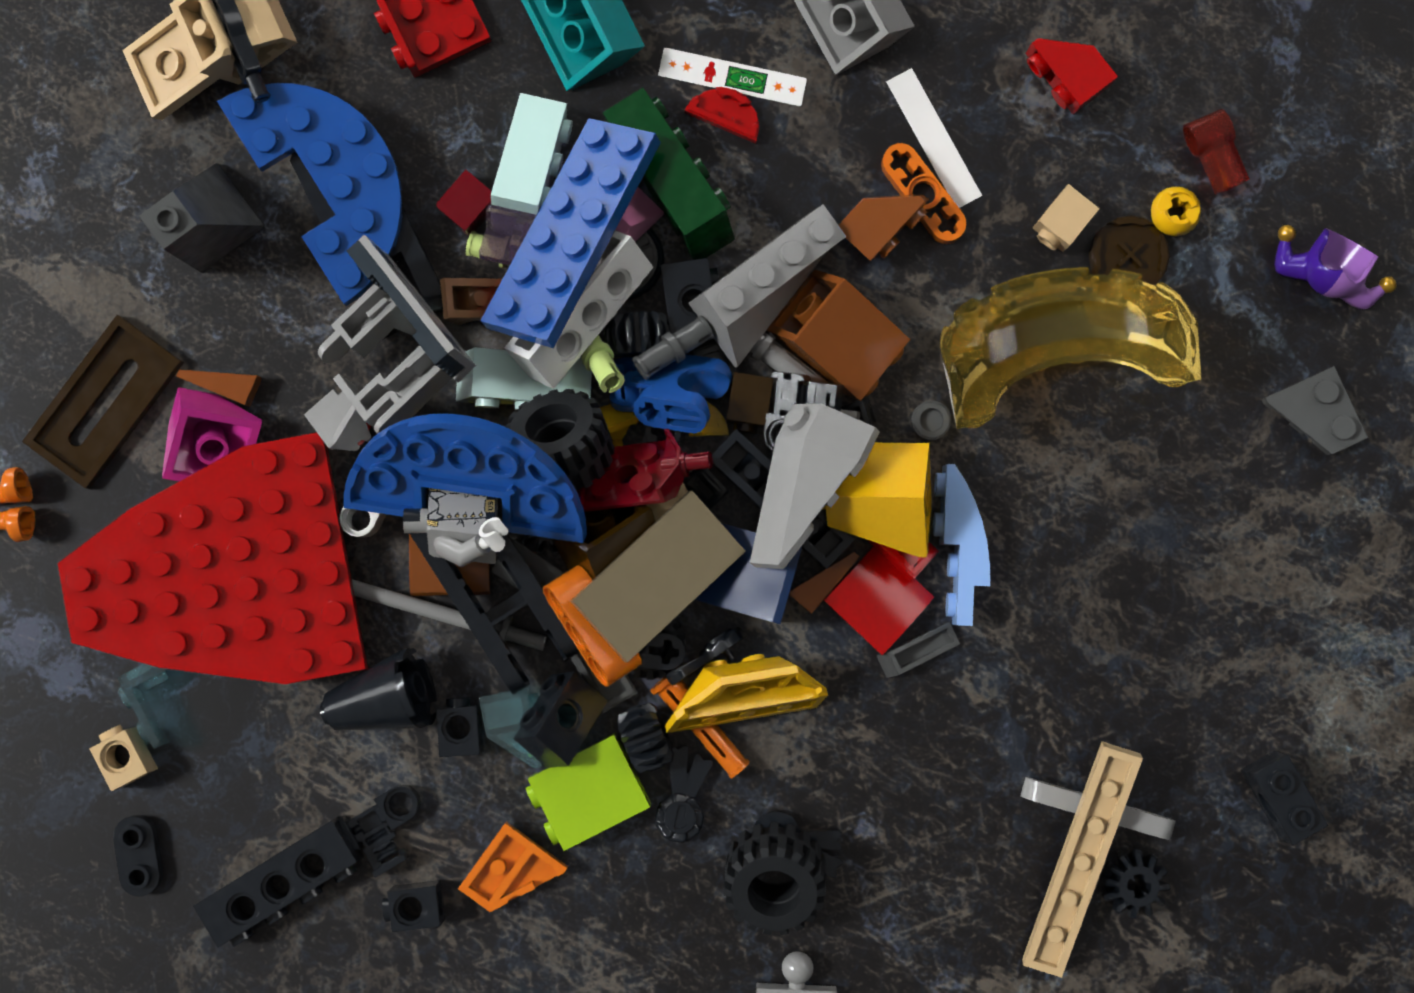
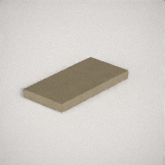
M691 490L570 602L618 656L628 663L731 566L745 550Z

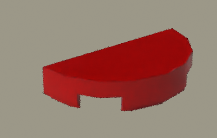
M716 87V89L707 90L693 97L684 110V113L752 143L756 144L760 127L757 112L751 105L749 98L735 89Z

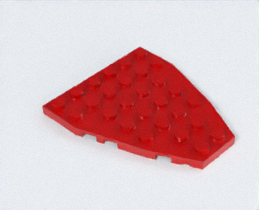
M316 432L242 446L130 508L57 563L71 643L158 668L279 684L296 683L368 669L343 529L340 525V513L328 448L319 434Z

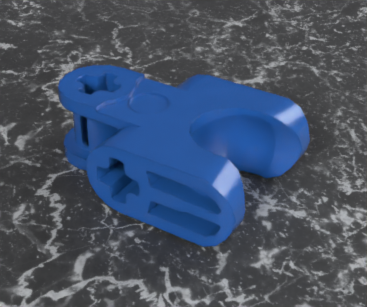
M686 354L684 361L679 364L674 361L652 375L648 380H645L635 367L633 357L618 358L614 362L619 371L624 375L625 381L620 389L610 393V403L615 410L634 412L637 419L644 425L695 434L701 432L710 419V411L705 398L717 399L722 397L732 383V372L726 362L720 359Z

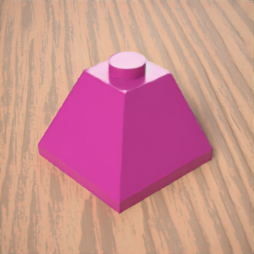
M178 387L168 425L162 478L181 481L242 446L256 444L262 420L217 394Z

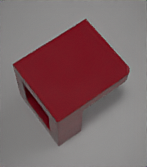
M465 169L436 203V206L469 237L471 231H476L492 212V191Z

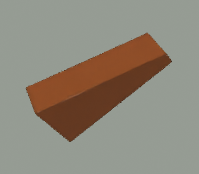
M178 370L176 377L248 407L251 406L262 381V377L258 375Z
M855 552L850 553L829 566L828 569L822 570L791 589L789 596L812 614L860 556Z

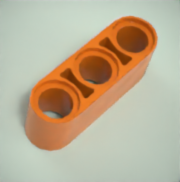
M577 565L543 586V593L595 677L602 685L608 687L642 664L641 657L638 652L628 663L624 662L570 602L592 581V578L585 569Z

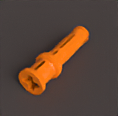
M664 676L650 689V692L653 695L658 694L674 712L689 687L683 680L672 687L666 676ZM718 725L690 729L728 773L730 778L738 775L749 765L750 761L744 757Z

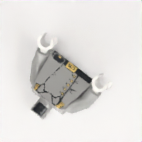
M429 488L428 508H404L403 511L404 533H427L429 554L433 557L443 558L460 567L466 566L471 562L496 564V553L503 550L505 546V540L502 536L507 535L509 532L507 527L498 518V498Z

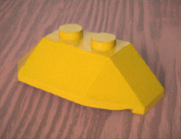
M754 654L743 658L741 662L728 664L726 660H716L704 665V668L695 678L665 724L666 733L813 709L822 703L828 696V692L825 686L800 667L780 656L765 658L764 654Z

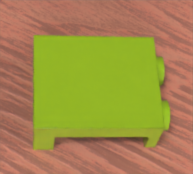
M616 732L577 752L569 766L546 768L530 775L528 778L530 786L526 787V792L534 808L542 807L548 819V822L544 823V828L553 845L560 843L563 851L651 807V801Z

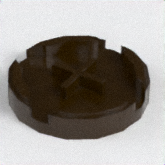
M1131 215L1115 218L1103 226L1093 238L1088 256L1093 274L1127 277L1156 285L1167 271L1170 253L1167 239L1162 232L1160 233L1154 227L1152 222L1145 218ZM1105 287L1113 293L1126 296L1130 295L1115 289Z

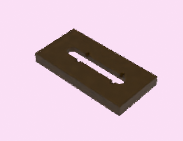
M116 315L22 442L82 487L90 489L184 362L125 318ZM134 360L137 363L135 374L80 446H74L71 442L72 432L78 428L110 385V381L113 377H116L125 363Z

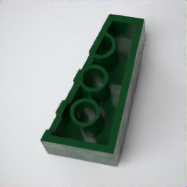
M642 87L603 112L606 122L656 133L661 143L642 180L655 202L661 201L663 203L661 207L676 235L683 234L689 250L688 254L692 260L707 258L735 240L727 210L731 208L729 201L719 187L712 190L706 179L710 178V175L699 157L691 159L685 150L690 147L688 141L678 126L673 129L670 128L665 120L669 117L668 112L657 96L651 99Z

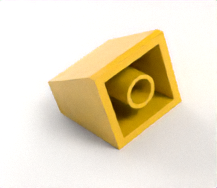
M875 442L859 473L855 477L849 474L835 491L839 496L832 507L825 505L822 510H826L827 526L917 557H927L932 511L929 443Z

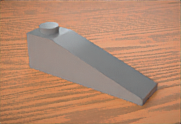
M824 404L792 405L776 437L750 564L757 568L784 569L814 531L812 521L825 505L832 507L839 498L835 491L849 474L855 477L864 466L880 433L876 427Z

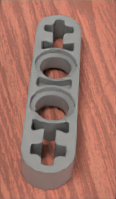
M1025 777L1020 796L1031 801L1076 813L1082 792ZM1126 805L1118 826L1171 840L1176 820Z

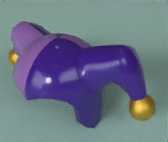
M1284 225L1278 230L1280 241L1274 265L1275 271L1280 276L1308 281L1309 285L1317 293L1329 298H1340L1357 309L1370 308L1385 293H1391L1396 289V281L1392 277L1382 278L1379 285L1370 289L1366 287L1365 281L1371 273L1378 256L1356 242L1325 228L1310 251L1294 254L1291 241L1296 236L1295 229L1290 225Z

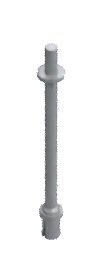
M352 579L355 597L471 630L460 612L456 609ZM512 615L503 620L502 623L500 622L495 625L505 643L510 641L537 650H544L547 636L511 626L513 621Z

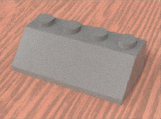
M794 0L835 75L888 48L915 27L900 0Z

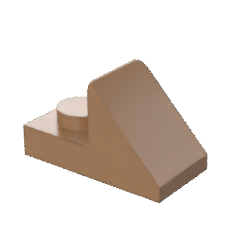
M440 279L444 319L456 325L480 321L502 279Z

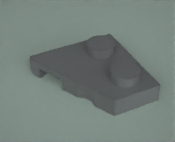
M1335 366L1261 399L1266 407L1269 409L1273 408L1290 422L1289 425L1300 434L1307 435L1312 440V443L1327 455H1332L1368 438Z

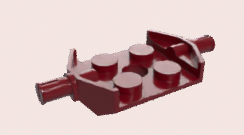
M664 429L666 440L615 446L614 454L611 455L613 461L610 467L604 468L605 474L600 479H594L592 481L593 485L590 487L577 489L584 512L667 502L677 497L684 478L689 477V470L712 468V454L710 451L693 454L682 453L680 446L669 429ZM633 476L628 483H621L627 477Z

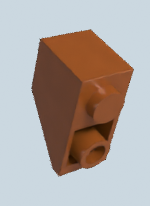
M925 195L866 197L842 220L839 227L846 235L845 238L870 261L878 255L885 259L900 243L896 235L905 226L912 230L927 214L923 206L929 199Z

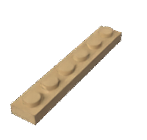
M1101 741L1022 958L1023 966L1062 978L1143 760L1141 753Z

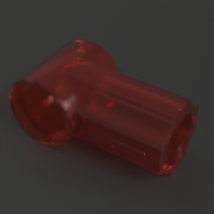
M1219 109L1183 125V135L1191 153L1195 157L1200 158L1215 195L1250 180L1234 144L1235 130L1233 123L1225 110Z

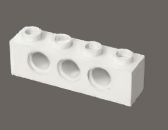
M615 230L555 347L550 348L513 337L504 347L505 350L528 377L554 389L607 323L616 315L617 311L635 289L640 286L644 278L653 269L652 264L631 236Z

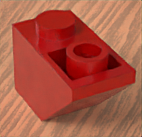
M1037 38L1031 43L1025 53L1028 56L1027 63L1032 72L1037 77H1044L1053 88L1051 94L1061 108H1068L1073 115L1108 89L1118 78L1094 45Z

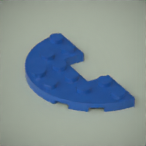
M293 83L265 84L271 96L263 103L254 102L249 88L239 90L218 100L219 106L262 172L295 151L335 213V216L301 237L343 304L348 306L369 289L373 282L365 276L346 250L363 235H366L390 256L393 247H396L403 217L401 214L402 185L394 158L385 141L375 127L353 106L335 95L306 85Z
M448 413L427 414L408 418L390 425L375 435L361 450L345 483L344 508L403 517L404 508H427L426 488L501 498L502 523L510 533L584 543L587 535L586 518L579 495L561 467L546 452L524 436L502 425L477 417Z

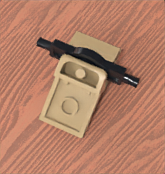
M174 0L169 4L173 11L172 14L122 50L151 117L163 120L219 79L235 84H247L255 103L267 101L271 95L260 75L261 68L298 42L278 0Z

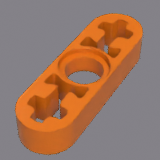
M897 143L890 146L886 150L881 162L884 175L900 196L913 195V188L918 184L925 183L930 185L934 190L935 197L931 203L925 204L923 208L928 213L935 209L940 201H943L946 206L941 207L940 213L947 220L953 217L957 221L953 227L956 233L952 234L948 230L943 233L939 231L938 227L942 221L936 212L931 218L925 215L920 222L935 241L941 244L956 242L966 229V218L963 212L913 147L905 143ZM894 154L899 158L905 155L909 158L906 168L911 175L916 170H919L921 175L914 177L907 187L902 183L908 177L903 169L897 168L893 170L891 168L894 161L892 155Z

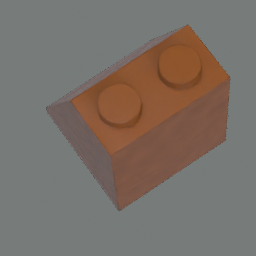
M816 269L766 330L768 333L774 334L779 342L830 383L844 385L843 393L859 401L870 395L877 388L881 375L889 366L895 364L902 357L904 347L910 341V338L846 279Z

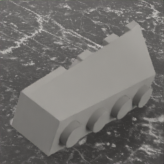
M824 204L804 216L689 302L697 316H702L712 329L715 341L735 368L740 365L826 252L846 237Z

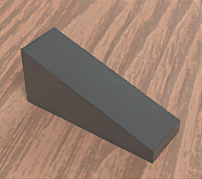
M947 622L887 650L883 656L877 655V659L886 678L894 677L960 645V642L951 623Z

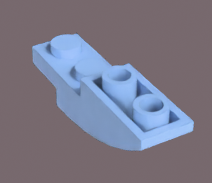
M946 464L942 466V473L935 474L934 494L936 497H941L940 513L934 512L933 536H939V545L955 546L954 553H948L947 576L953 577V593H947L945 611L946 617H952V625L973 626L974 586H990L988 543L976 501L965 479L955 464Z

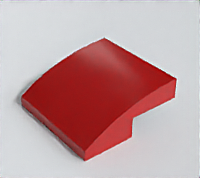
M872 547L823 601L883 656L928 606L934 596L916 579L910 582L876 548Z

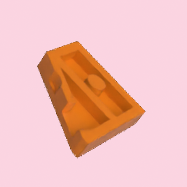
M506 821L458 890L487 911L492 912L516 897L534 890L537 886L550 879L564 874L568 865Z

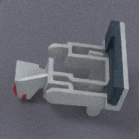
M363 235L346 251L365 276L374 284L331 325L335 332L319 347L318 355L324 363H333L352 349L365 358L394 328L412 335L419 346L387 377L379 373L361 391L355 384L340 374L333 378L342 392L339 393L332 389L304 414L331 450H359L360 445L364 441L371 439L369 432L371 426L374 427L375 432L378 434L390 425L412 418L451 378H454L459 383L476 366L391 257L366 235Z

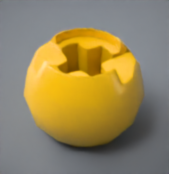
M1178 186L1166 188L1159 192L1152 202V222L1160 232L1166 235H1186L1196 227L1200 220V200L1192 191ZM1173 204L1175 208L1182 207L1184 213L1179 217L1177 215L1170 216L1168 210Z

